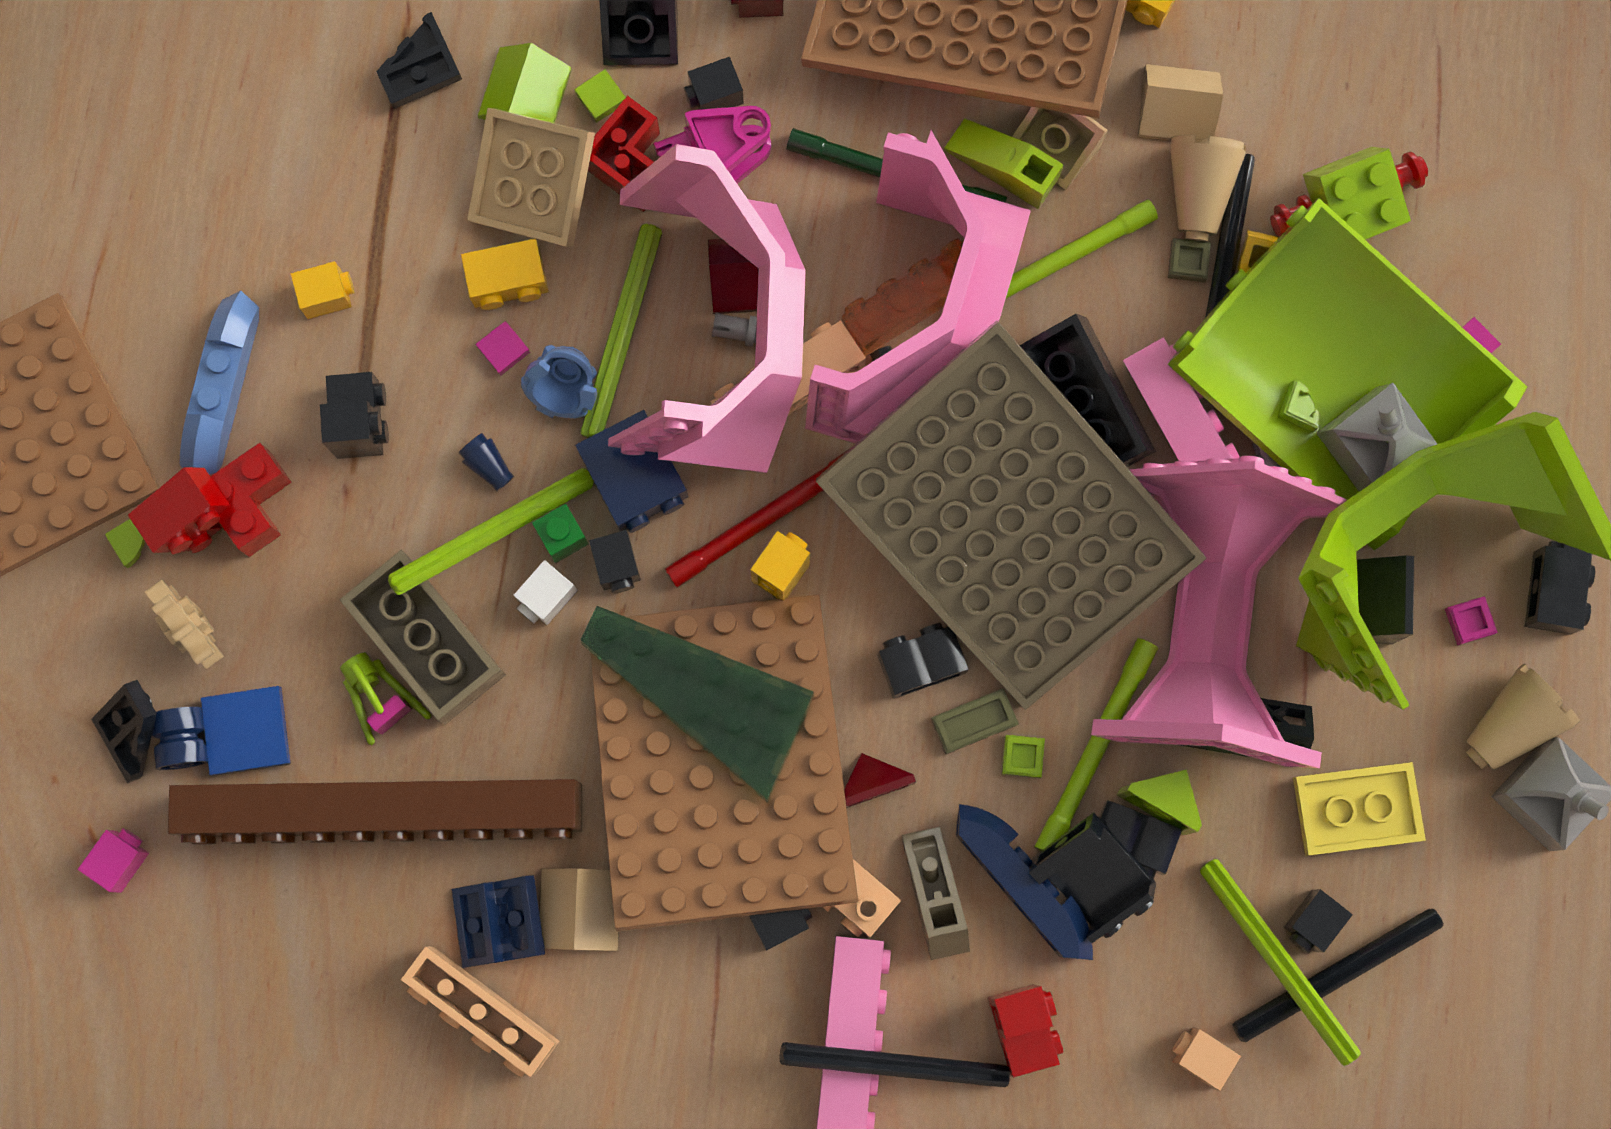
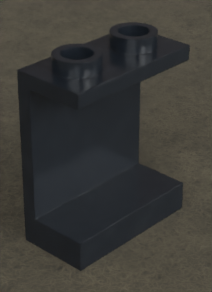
M1094 812L1033 857L1029 874L1039 885L1049 878L1066 898L1073 897L1083 912L1085 919L1090 924L1087 939L1091 943L1102 936L1105 938L1111 937L1122 927L1125 919L1132 914L1140 916L1154 903L1155 880Z

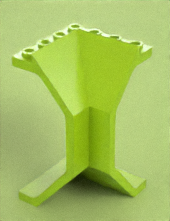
M1532 412L1419 450L1328 513L1298 577L1309 598L1296 647L1313 655L1316 663L1324 671L1330 670L1336 673L1344 682L1349 680L1362 692L1369 691L1375 694L1381 702H1389L1402 710L1410 706L1359 613L1356 551L1436 495L1457 496L1508 505L1521 529L1611 561V524L1557 417Z

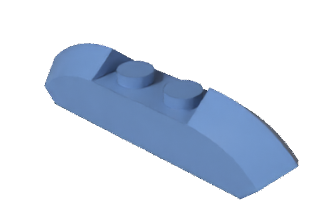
M242 291L223 299L211 321L182 432L180 466L182 468H205L208 474H214L219 471L223 464L259 323V306Z

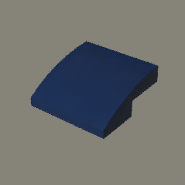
M534 875L452 889L462 968L545 955Z

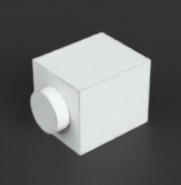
M544 560L517 590L514 596L521 603L517 610L534 624L540 619L548 625L578 590L573 583Z

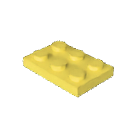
M1413 762L1293 778L1305 856L1426 841Z

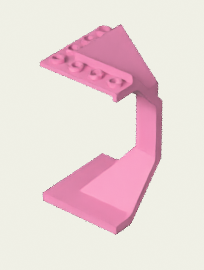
M932 130L930 131L927 144L920 142L910 134L900 133L895 135L888 132L883 148L884 155L876 203L953 225L964 237L942 315L937 322L857 372L843 373L814 365L809 385L805 429L856 444L996 320L999 322L1031 210L965 191Z
M676 144L620 190V205L697 218L759 268L755 368L711 406L668 400L662 401V410L608 439V446L621 448V453L626 455H643L645 451L657 452L658 460L767 473L802 378L805 268L777 204L747 199L715 151Z
M1241 456L1235 459L1210 458L1206 461L1192 462L1175 461L1174 463L1164 464L1144 463L1142 469H1129L1203 552L1207 559L1178 582L1167 662L1122 720L1093 719L1091 735L1115 742L1214 746L1285 767L1320 769L1322 752L1284 741L1247 674L1246 661L1256 579L1260 569L1301 522L1309 518L1327 517L1328 513L1346 502L1347 499L1335 495V490L1332 488L1312 485V480L1309 478L1288 475V469L1267 466L1264 464V459L1255 456Z

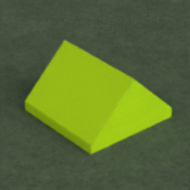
M532 43L500 47L481 103L478 118L485 120L487 108H493L555 123L572 70L571 67Z
M1187 769L1131 783L1120 788L1117 796L1152 817L1182 829L1181 834L1183 835L1196 833L1202 826Z

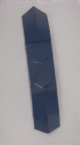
M959 804L956 837L1054 952L1062 958L1093 960V945L1087 939L1089 927L1083 912L1072 896L1059 903L1055 898L1060 893L1048 879L1039 885L1029 874L1032 860L1019 846L1013 850L1009 845L1019 834L996 815L977 807Z

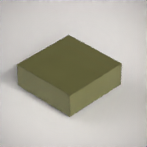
M1173 238L1170 248L1168 278L1206 282L1208 279L1211 242Z

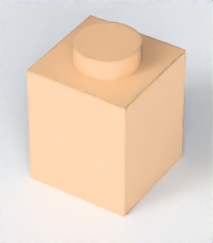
M1192 1028L1190 1033L1184 1031L1172 1050L1176 1053L1172 1062L1221 1091L1241 1057L1197 1028Z

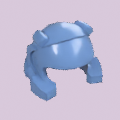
M549 345L544 348L542 356L528 365L524 376L521 378V388L526 397L536 405L535 410L551 418L554 416L570 419L581 418L588 413V409L592 410L596 401L597 389L593 387L592 382L597 375V371L591 366L583 352L578 349Z

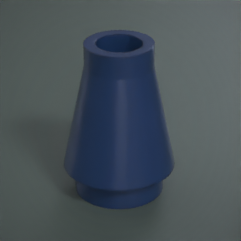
M483 433L476 436L459 451V454L464 459L462 463L488 482L496 491L500 490L514 478L492 438L487 439Z

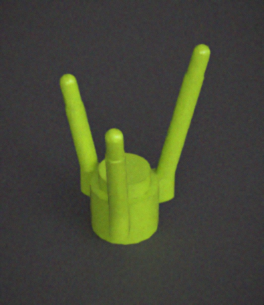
M364 652L351 657L340 667L342 674L346 678L342 683L350 694L362 731L369 745H373L375 739L370 724L367 722V715L359 693H365L377 714H382L384 709L373 690L380 682L377 676H380L426 720L431 718V713L385 669L380 659L372 661L369 655Z

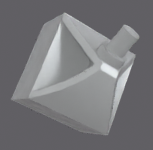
M1394 383L1374 388L1317 432L1319 438L1359 492L1415 452L1437 445Z
M1555 737L1536 747L1491 797L1546 849L1558 851L1566 850L1594 818L1603 820L1607 816L1609 807L1606 805L1611 801V785L1559 737Z

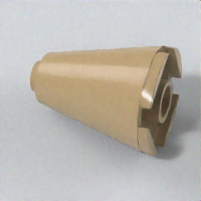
M1196 135L1171 137L1170 153L1178 231L1186 233V240L1207 242L1209 235L1217 234L1246 154V145L1241 141L1209 136L1208 139H1196Z
M1522 664L1466 740L1471 747L1466 751V754L1482 770L1487 765L1492 770H1496L1574 728L1580 722V719L1572 709L1566 711L1562 707L1563 699L1533 669H1528L1526 664Z

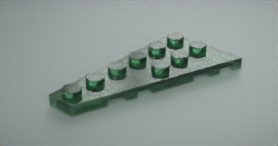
M596 606L581 637L582 645L613 672L624 678L641 696L658 707L668 719L708 753L713 754L729 768L730 772L747 783L757 792V795L768 803L813 700L814 691Z

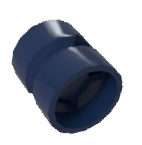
M179 707L156 711L157 714L152 732V737L160 740V743L154 746L156 770H175L207 764L206 744L197 736L204 730L202 708Z

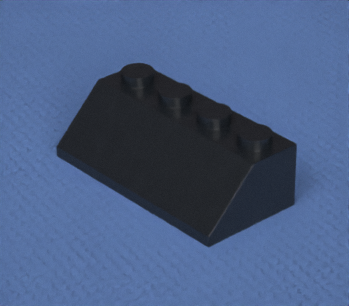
M1074 314L1020 345L1127 467L1156 452L1087 317Z

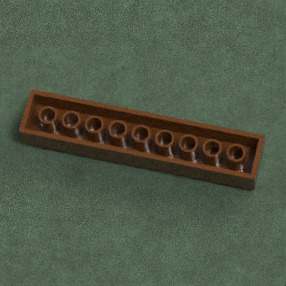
M575 779L169 785L168 834L181 836V843H191L193 845L216 844V837H221V842L231 844H256V836H262V842L295 843V836H302V841H311V843H334L335 835H343V841L374 842L375 835L383 834V840H390L391 842L414 841V834H423V839H429L430 841H454V833H464V839L477 841L493 840V833H504V838H509V840H532L533 832H544V837L549 839H572V832L582 831V784Z

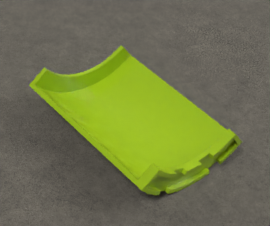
M1319 198L1308 209L1301 205L1286 221L1290 227L1247 272L1240 269L1227 282L1225 286L1230 291L1193 333L1187 330L1176 341L1173 348L1177 353L1167 364L1282 468L1288 469V474L1309 478L1314 486L1332 488L1335 490V495L1347 500L1359 491L1319 438L1317 432L1374 388L1394 383L1437 444L1495 425L1516 408L1527 389V386ZM1295 379L1309 389V395L1314 402L1316 410H1319V426L1314 432H1310L1278 417L1289 384ZM1412 513L1370 541L1367 545L1375 551L1400 532Z

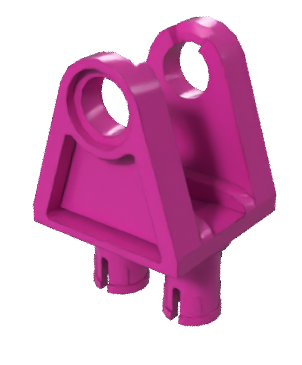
M757 106L691 110L685 113L686 127H683L684 132L653 143L659 158L676 144L715 151L738 184L769 157L772 148L769 137L771 122L766 111ZM753 118L758 121L760 120L763 128L758 125L742 124L747 119ZM763 145V147H762V149H761L760 151H758L757 153H753V152L756 151L760 146Z

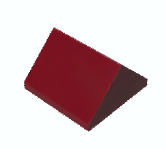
M708 239L713 314L716 312L726 314L757 311L759 268L723 239Z

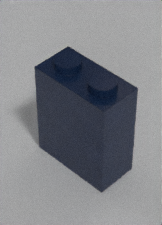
M645 410L575 445L619 531L628 529L630 533L647 526L650 523L648 518L661 511L664 515L680 509L684 506L683 500L688 498L687 489L672 461L658 460L657 452L645 451L643 455H626L621 453V448L608 446V439L646 419L648 416Z

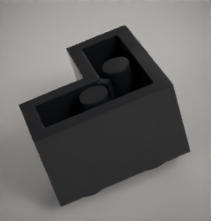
M373 372L326 376L327 404H320L322 443L337 459L383 455V443L389 442L386 420H381L380 406H386L384 383H379Z

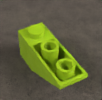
M965 118L944 147L946 152L1036 209L1040 208L1057 183L1064 165L1032 144Z

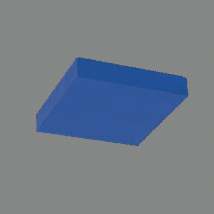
M273 686L201 698L209 775L217 776L291 764L282 687Z

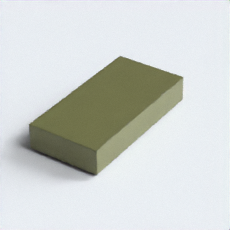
M1004 688L931 718L945 754L1019 725Z

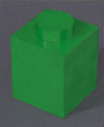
M566 503L532 522L555 563L589 545Z

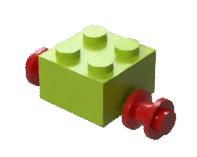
M1369 147L1304 173L1303 177L1309 197L1305 194L1296 198V206L1289 209L1282 203L1274 207V215L1270 217L1271 226L1275 234L1280 237L1290 227L1286 223L1288 218L1301 205L1308 209L1318 198L1365 240L1408 223L1411 219L1403 195V186L1410 184L1414 189H1418L1425 185V177L1428 176L1426 162L1421 156H1416L1413 152L1409 151L1402 155L1400 164L1394 165L1390 149Z

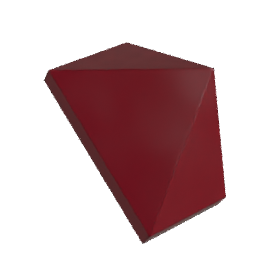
M861 753L844 789L846 808L911 786L916 783L914 774Z

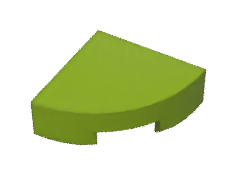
M1295 379L1289 384L1278 417L1310 432H1314L1319 426V410H1316L1314 402L1309 395V389Z
M130 519L105 534L124 567L129 568L136 563L141 556L145 540Z

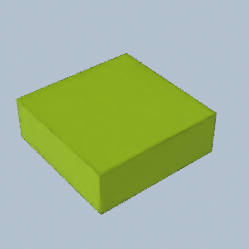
M606 69L574 89L575 94L596 123L613 113L626 98Z
M1005 735L1001 775L1042 778L1045 738Z

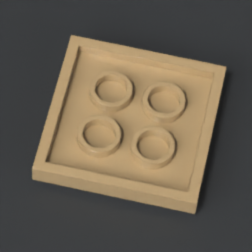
M487 108L467 221L566 247H573L595 133L511 112Z

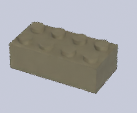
M400 550L343 596L340 601L434 717L446 725L506 676V674L428 580L401 595H397L392 590L388 582V576L412 562Z

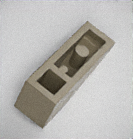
M936 827L902 835L930 959L935 960L970 952L968 928L941 828Z

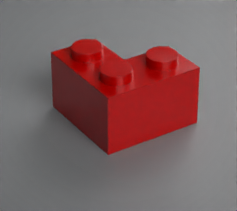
M627 95L595 134L588 172L620 195L622 188L654 163L644 153L660 134L658 118ZM638 208V209H639L640 211H642V212H644V211L646 210V209Z
M259 442L210 476L230 504L227 509L219 514L221 517L219 523L238 550L248 557H251L281 536L260 504L292 483L272 453Z
M184 467L131 511L128 517L153 553L171 552L172 554L187 551L197 553L207 548L213 541L211 537L222 529L218 523L221 519L219 514L227 509L230 504L205 468Z
M1032 984L988 997L1005 1061L1010 1070V1076L1014 1078L1060 1065L1057 1055L1063 1053L1062 1043L1058 1031H1050L1049 1028L1053 1027L1051 1017L1057 1015L1050 991H1043L1042 986Z

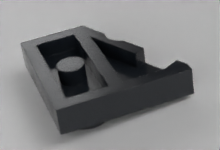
M432 12L427 13L422 18L423 24L411 38L406 37L397 47L395 55L388 58L376 71L393 109L462 80Z
M138 680L124 684L91 719L127 783L138 780L143 776L157 714L149 695L144 692Z

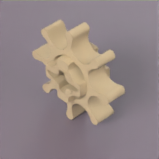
M163 579L145 591V594L154 603V606L151 608L158 615L155 617L156 622L166 638L182 654L188 651L197 665L202 663L206 669L224 657L214 644L216 639L211 634L214 631L213 627L209 624L208 619L197 604L192 602L187 595L181 598L172 584L168 586Z

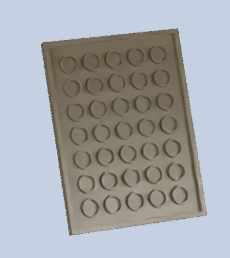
M997 320L816 478L819 486L1025 710L1207 559L1196 544Z

